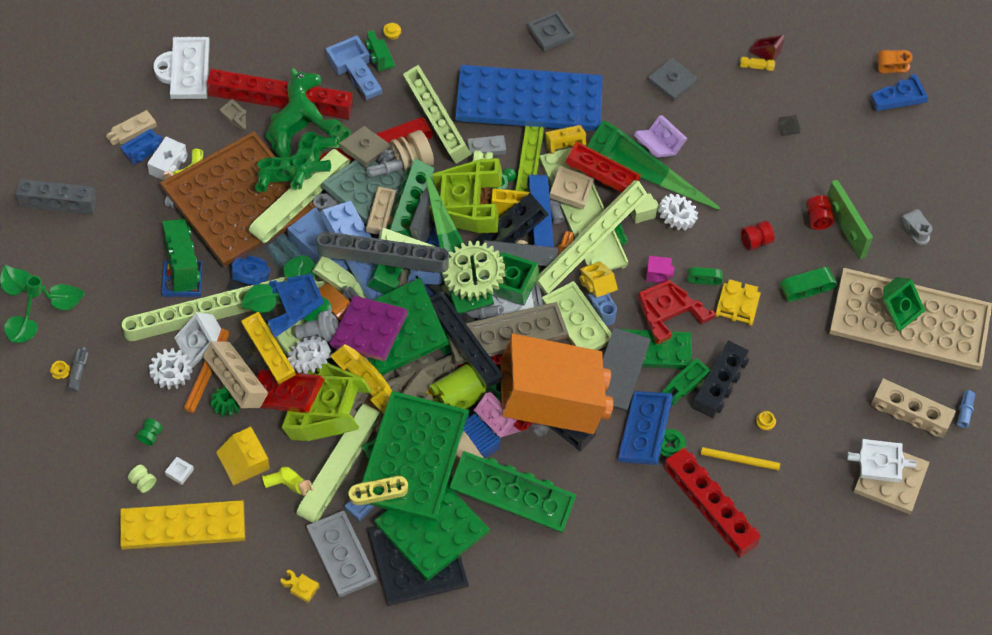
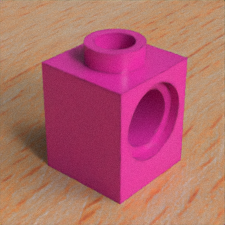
M649 256L646 282L662 283L673 277L674 266H671L672 258Z

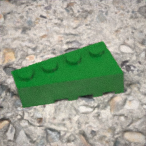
M185 219L162 221V234L174 293L197 290V282H200V272L198 271L197 258L194 254V243L190 239V226H187Z

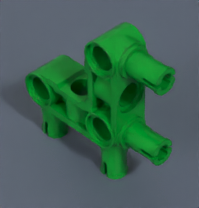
M307 132L301 137L297 154L294 156L261 159L257 163L259 179L255 189L258 192H266L270 182L291 181V188L294 190L298 188L300 190L304 180L311 178L315 173L330 172L332 167L331 161H319L324 149L339 148V137H323L317 135L316 132Z

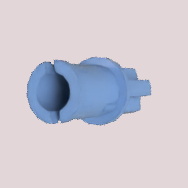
M971 390L963 393L962 403L958 407L960 412L957 426L961 428L969 427L971 414L974 412L975 393Z

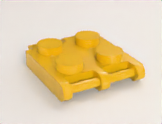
M729 279L728 284L724 283L715 317L723 316L732 319L734 322L738 320L749 323L748 325L752 326L761 292H757V286L745 284V287L742 288V282ZM720 311L732 313L733 315L726 314V313H723V312H720ZM737 315L750 318V320L738 317Z

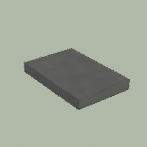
M427 187L424 189L410 225L411 237L424 243L427 242L434 224L429 210L431 202Z

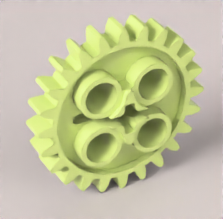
M469 241L468 246L461 243V249L455 246V253L449 252V268L446 272L442 273L443 278H445V285H448L449 291L454 289V295L456 296L460 293L461 299L467 295L469 301H471L472 296H475L478 301L479 295L486 299L487 292L493 295V288L499 290L498 283H503L502 277H505V264L503 263V257H499V251L494 252L493 246L487 248L486 242L480 246L479 241L475 245H472V242ZM471 256H474L477 285H474L472 267L470 260ZM481 259L486 260L485 262H478ZM461 262H467L465 265H460ZM483 276L489 277L485 280L480 279ZM463 279H469L468 282H461Z

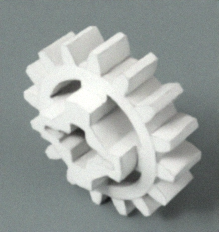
M672 194L668 197L665 196L659 204L658 212L662 213L660 218L666 219L665 224H671V228L676 226L678 230L681 227L687 230L698 219L696 217L698 212L694 211L696 206L690 205L692 201L687 202L685 200L686 197L680 198L678 194L675 197Z
M312 336L310 340L304 338L302 343L298 341L297 347L292 346L293 351L288 352V361L293 369L297 370L298 373L304 371L307 374L309 370L314 373L315 368L321 369L322 364H327L326 359L330 358L329 353L331 350L326 340H322L321 337L315 340L314 336Z
M174 348L170 352L164 349V354L156 353L157 359H151L152 364L149 365L150 376L155 384L159 383L160 388L167 385L168 390L171 389V386L178 389L179 383L185 385L184 379L190 380V373L193 372L191 360L188 359L187 354L182 356V350L175 353Z

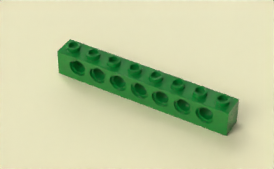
M414 159L407 167L387 226L388 230L412 238L410 225L424 189L427 187L426 172L433 182V167L417 159ZM374 264L367 287L384 295L397 289L400 282L397 279L402 274L404 268Z

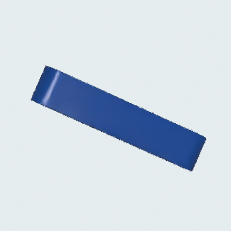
M528 175V192L535 197L549 214L531 230L532 245L554 247L548 176Z

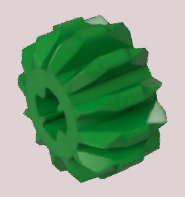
M222 385V389L216 388L215 394H211L212 401L210 403L216 415L221 413L223 418L226 414H229L231 418L233 413L239 415L241 407L225 385Z

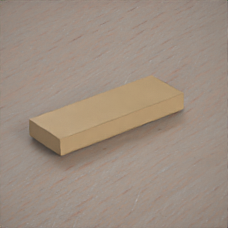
M383 187L377 188L366 232L379 234L382 228L387 229L396 190Z

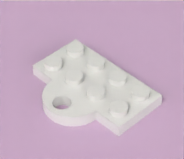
M173 37V51L163 53L155 60V76L159 81L171 84V99H207L209 37ZM161 66H167V69L160 70L158 68Z

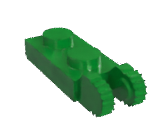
M696 358L672 379L661 393H671L673 389L677 392L672 399L671 407H673L682 397L684 398L702 382L711 370Z

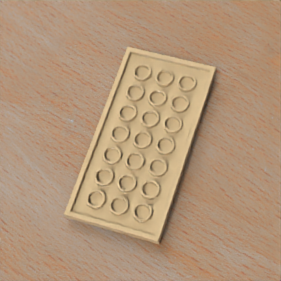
M843 268L829 334L981 370L992 303L915 285L926 311L899 332L896 330L883 301V287L893 279Z

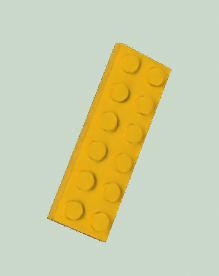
M244 500L121 509V549L245 541Z

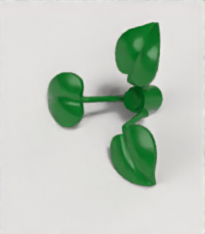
M306 255L295 257L285 264L284 275L288 279L312 273L314 278L315 273L312 270L315 264ZM257 284L246 292L242 301V308L254 312L267 313L276 306V298L282 305L283 302L277 293L273 294V289L270 285ZM322 297L324 303L302 319L306 322L319 319V314L330 310L332 314V306L329 300Z
M4 265L0 276L2 290L11 296H17L21 292L28 294L25 319L21 316H13L5 322L4 331L7 338L13 343H24L36 335L38 330L37 323L28 319L32 298L38 297L42 291L48 299H51V305L62 311L73 309L84 297L85 291L74 286L58 284L50 288L49 294L46 286H42V280L39 276H31L30 273L24 270Z

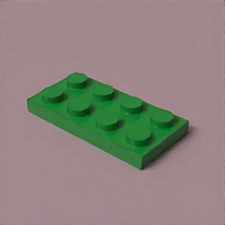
M620 329L651 339L642 367L685 369L692 362L691 332L670 331L672 333L671 339L657 345L651 330Z

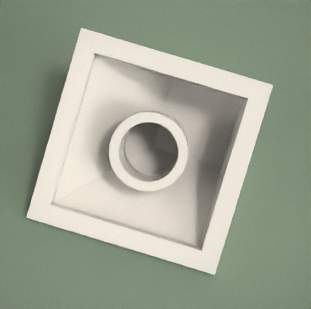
M196 313L174 337L183 355L187 354L188 359L191 360L192 368L202 359L211 341H217L221 328L213 314Z

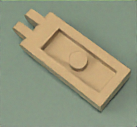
M146 110L114 126L106 137L112 145L117 143L124 144L147 130L157 127V124Z

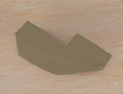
M231 99L219 110V113L234 126L245 131L246 110Z

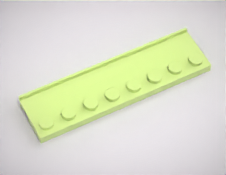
M573 147L556 151L555 154L548 153L539 157L542 168L548 176L551 188L559 166L585 174L565 163ZM593 183L584 210L560 202L561 211L570 232L574 235V240L605 210ZM614 229L583 259L585 266L601 261L611 271L620 267L622 269L626 268L628 260Z

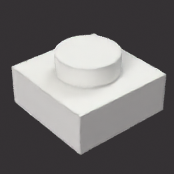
M176 457L165 471V475L183 485L194 468L192 465Z

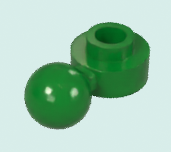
M506 168L502 172L501 187L490 188L492 190L493 188L505 189L508 186V182H513L516 179L515 170Z

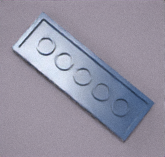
M351 201L324 209L319 213L329 232L372 238L369 232H366V227ZM346 260L367 299L374 300L384 295L367 287L374 264Z

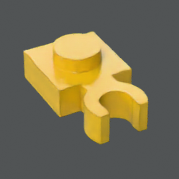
M287 570L286 574L291 579L286 581L281 578L282 586L292 587L290 590L291 594L309 603L318 590L319 583L303 574L297 578L292 570Z

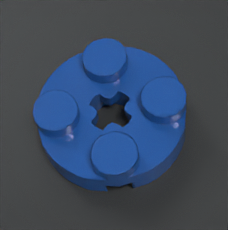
M247 256V259L241 260L242 257L234 260L232 264L233 280L250 285L268 280L270 267H267L265 260L254 256Z

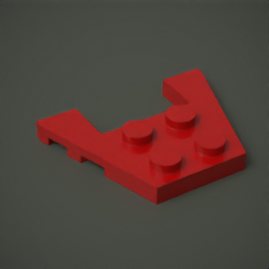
M670 280L639 292L638 295L640 305L657 345L672 337V333L663 323L664 321L690 311L700 324H704L714 319L716 313L713 310L708 311L700 301L691 299L687 296L688 293Z

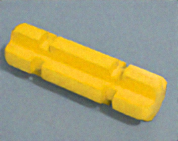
M741 57L740 67L747 68V66H750V68L761 70L766 68V70L773 71L775 67L774 60L748 59L749 57Z

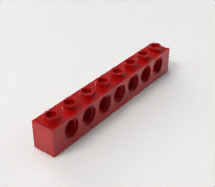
M211 69L207 80L208 96L282 109L289 103L287 90L289 82ZM314 87L306 92L307 98L317 107L321 115L349 120L353 107V95L351 92L322 87Z

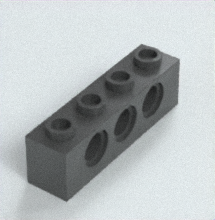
M20 179L16 191L19 207L93 215L97 202L95 189L90 186Z

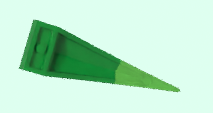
M605 120L601 122L589 142L588 148L640 174V178L721 210L717 204L651 155L619 128Z
M426 172L425 178L439 246L445 248L448 252L455 253L454 247L456 246L461 249V243L464 242L429 174ZM471 256L474 285H477L475 262ZM461 262V263H460V265H465V264H467V262ZM463 279L461 282H468L469 279ZM454 289L449 291L450 299L459 315L494 304L492 295L488 292L486 293V299L479 295L478 301L475 296H472L471 301H469L467 295L461 299L460 293L455 296Z

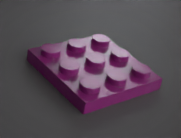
M354 295L330 342L331 347L339 349L346 344L362 356L385 361L408 315V311L405 308Z

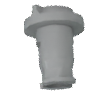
M330 310L323 311L319 314V319L307 322L301 326L300 324L296 325L297 339L302 338L301 342H304V338L310 340L312 336H314L315 340L321 337L327 342H331L339 323Z

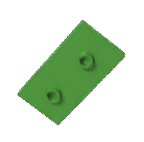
M838 180L831 181L827 197L830 200L833 216L859 259L866 258L873 236Z

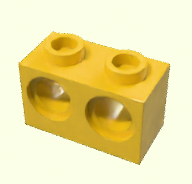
M601 261L580 268V282L583 287L585 286L588 289L589 293L592 292L596 297H600L618 290L614 273Z

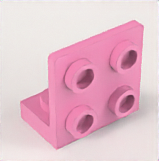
M491 392L486 393L474 410L479 415V418L486 422L492 428L493 433L500 438L521 432L513 425L517 419L502 417V403Z

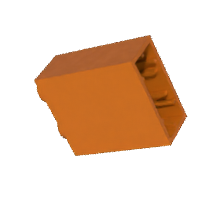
M511 334L500 361L501 373L504 375L501 381L502 417L590 434L595 433L601 419L609 420L613 410V397L606 396L605 392L610 384L611 371L610 369L603 368L602 351Z

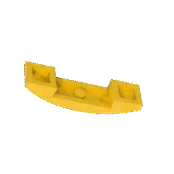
M344 344L330 357L343 371L348 369L351 373L362 377L372 390L370 394L373 397L370 400L384 414L392 389L378 370L365 357Z

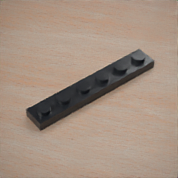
M443 291L430 297L442 327L484 386L488 388L502 381L504 375Z

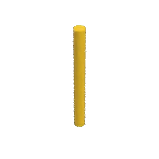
M704 447L701 450V455L778 471L780 469V463Z

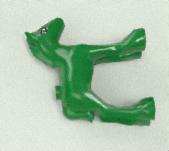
M291 68V79L287 85L289 103L279 113L272 115L271 122L265 132L266 140L271 143L272 149L275 150L279 158L293 156L291 152L292 138L297 132L304 129L309 122H313L319 129L331 137L338 136L340 142L351 135V130L343 126L337 119H324L317 107L307 98L306 92L321 84V76L314 73L297 72L294 68Z

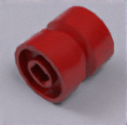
M818 195L807 200L806 208L812 229L823 230L831 227L834 224V217L829 198L825 195Z
M767 220L756 223L755 226L744 227L740 231L743 245L748 251L759 248V245L766 246L775 241L773 228Z

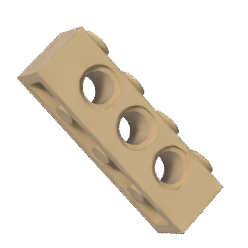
M211 341L203 355L207 363L241 408H260L268 395L266 389L230 342Z
M884 378L871 404L878 411L886 412L898 420H904L916 428L924 429L933 436L944 438L956 412Z

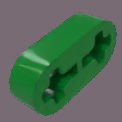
M692 267L687 270V281L692 284L716 286L722 284L723 272L713 268Z

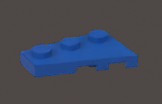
M915 73L909 79H902L892 87L887 86L872 93L871 101L876 111L927 103L928 96Z

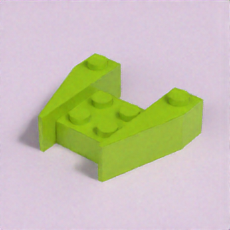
M499 158L479 159L432 174L435 188L441 189L440 198L456 228L476 233H498L499 216L496 204H480L481 188L501 187L502 169ZM429 206L432 221L434 222L432 207Z
M329 363L322 364L321 369L315 368L314 373L309 370L307 374L321 375L325 380L309 413L288 411L282 426L283 430L291 440L312 441L359 430V426L350 415V411L357 392L371 393L372 390L366 381L360 376L345 370L343 371L341 368Z

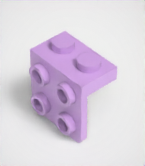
M663 115L656 119L649 130L636 131L634 134L637 141L641 145L646 146L650 150V154L657 158L676 155L687 140Z

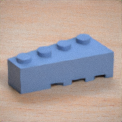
M315 207L287 229L288 240L303 255L310 257L316 265L321 257L318 253L317 236L321 232H329ZM328 257L353 275L346 260Z

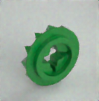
M665 430L660 454L664 455L665 458L671 457L681 449L686 448L685 437L677 430ZM666 441H668L669 443L674 442V448H672L671 446L666 447Z

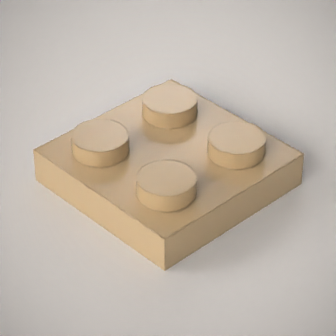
M559 166L549 197L584 210L594 178Z

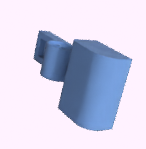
M358 36L326 48L328 62L336 75L348 72L356 89L359 88L366 100L382 94V88L366 65L370 63V54Z

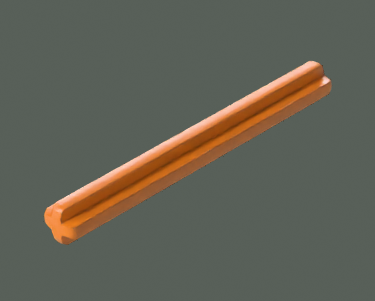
M221 328L217 341L226 342L229 337V331ZM206 360L184 405L187 412H195L213 372V369Z

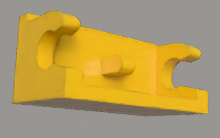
M581 125L546 132L547 150L551 154H555L556 149L574 146L576 141L586 146V132Z

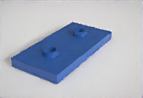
M634 391L618 455L619 462L658 464L673 399L671 393Z

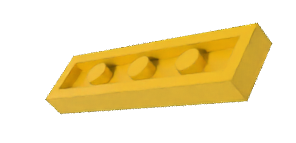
M257 312L242 320V325L277 383L280 384L295 376L296 373L260 313Z

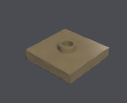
M363 126L341 141L339 148L367 167L379 158V154L385 149L391 150V145Z

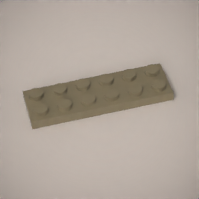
M557 302L466 323L490 357L504 353L512 333L548 341L565 339L569 335ZM446 333L456 365L467 363L464 356Z

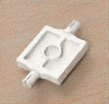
M863 439L860 454L850 452L847 454V461L859 462L861 467L860 478L900 483L903 467L916 468V460L904 459L901 443Z

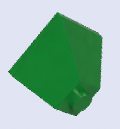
M896 277L883 287V301L897 331L900 332L926 311L912 279Z

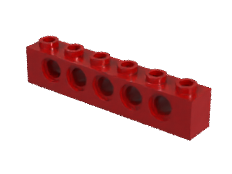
M683 448L666 459L664 470L739 558L758 546L761 538L759 531L748 523L745 514L737 510L732 499L725 496L720 485L715 481L713 482L707 470L696 462V458L691 452ZM684 470H690L692 473H686ZM696 485H703L705 488H699ZM709 500H716L717 503H711ZM722 514H726L730 518H724ZM735 529H739L743 533L739 534L735 532Z

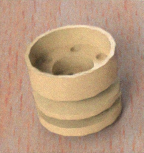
M421 130L409 133L407 141L402 136L398 140L393 139L390 141L391 150L395 152L396 158L394 160L400 159L399 161L402 162V171L406 173L407 167L414 159L431 167L434 165L430 144Z

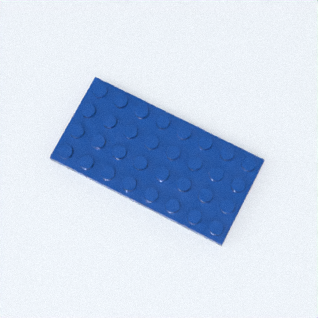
M461 65L456 121L560 129L581 125L584 130L597 131L601 124L602 75Z

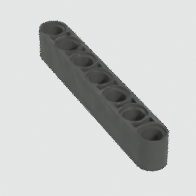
M321 232L317 236L318 253L324 257L436 273L446 272L449 268V252L441 247L334 232Z

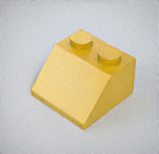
M252 427L233 434L216 452L233 486L270 469L268 457Z

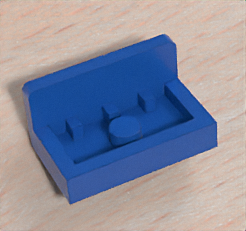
M149 129L120 146V149L128 160L135 165L155 153L163 142V138L160 134L156 135L152 129Z

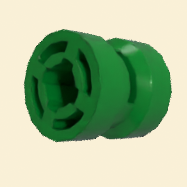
M146 418L143 428L138 431L136 438L145 445L153 446L156 442V436L161 433L163 426L153 419Z

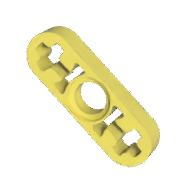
M396 476L356 484L350 488L349 498L354 505H364L403 497L408 492V482L404 477ZM397 483H400L402 490L395 488ZM387 485H390L391 493H388ZM381 486L385 491L382 495H375L373 489ZM367 489H369L370 497L367 495ZM357 491H360V494H362L359 499L355 496Z

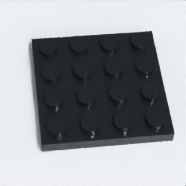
M378 527L369 529L388 606L469 587L461 555L429 581H426Z

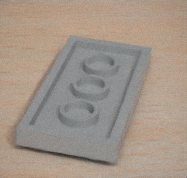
M344 510L307 525V531L339 598L377 582L373 569Z

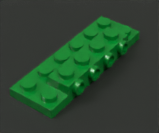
M463 451L450 484V490L563 533L576 494L554 486V483L549 480L543 479L540 481L535 479V475L531 473H520L513 466L497 464L498 461L493 458L487 457L484 459Z

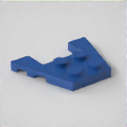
M312 273L290 277L288 281L277 283V280L269 282L268 285L272 287L273 294L279 293L287 312L268 321L274 337L279 336L324 303Z

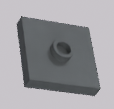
M558 11L527 23V28L544 52L575 39L574 33Z
M671 58L648 77V81L671 100L675 101L698 82V77L674 58Z

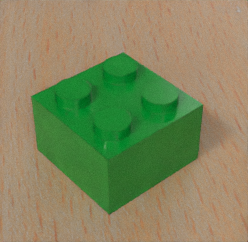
M502 252L500 257H503V263L505 264V277H502L503 283H498L499 290L493 288V296L525 306L539 276L538 263Z

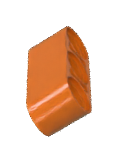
M327 282L319 288V292L322 297L329 300L332 306V314L341 322L351 302Z

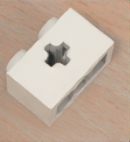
M165 137L147 163L149 174L166 180L167 178H162L165 172L173 173L177 171L181 163H184L188 156L185 144Z

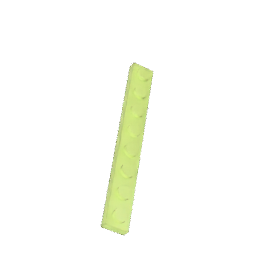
M634 180L539 274L536 283L544 294H549L648 196L639 181Z

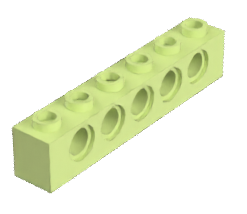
M417 65L403 74L454 162L457 164L470 156L471 152L420 66Z

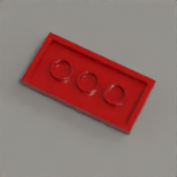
M577 141L565 161L571 168L584 172L588 177L595 178L604 185L615 188L620 193L634 180L638 181L641 176Z
M260 370L257 379L268 392L260 408L309 413L325 379L321 375L296 373L295 376L278 384L270 370Z

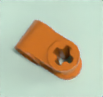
M882 50L877 54L878 71L885 74L906 73L910 69L909 63L912 61L913 56L907 50Z

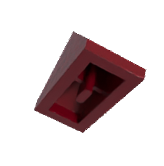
M778 35L757 39L749 51L757 57L765 59V61H775L781 53L785 37Z

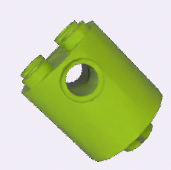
M466 364L429 385L430 391L435 396L433 401L463 409H468L480 402L486 394V387L474 370Z

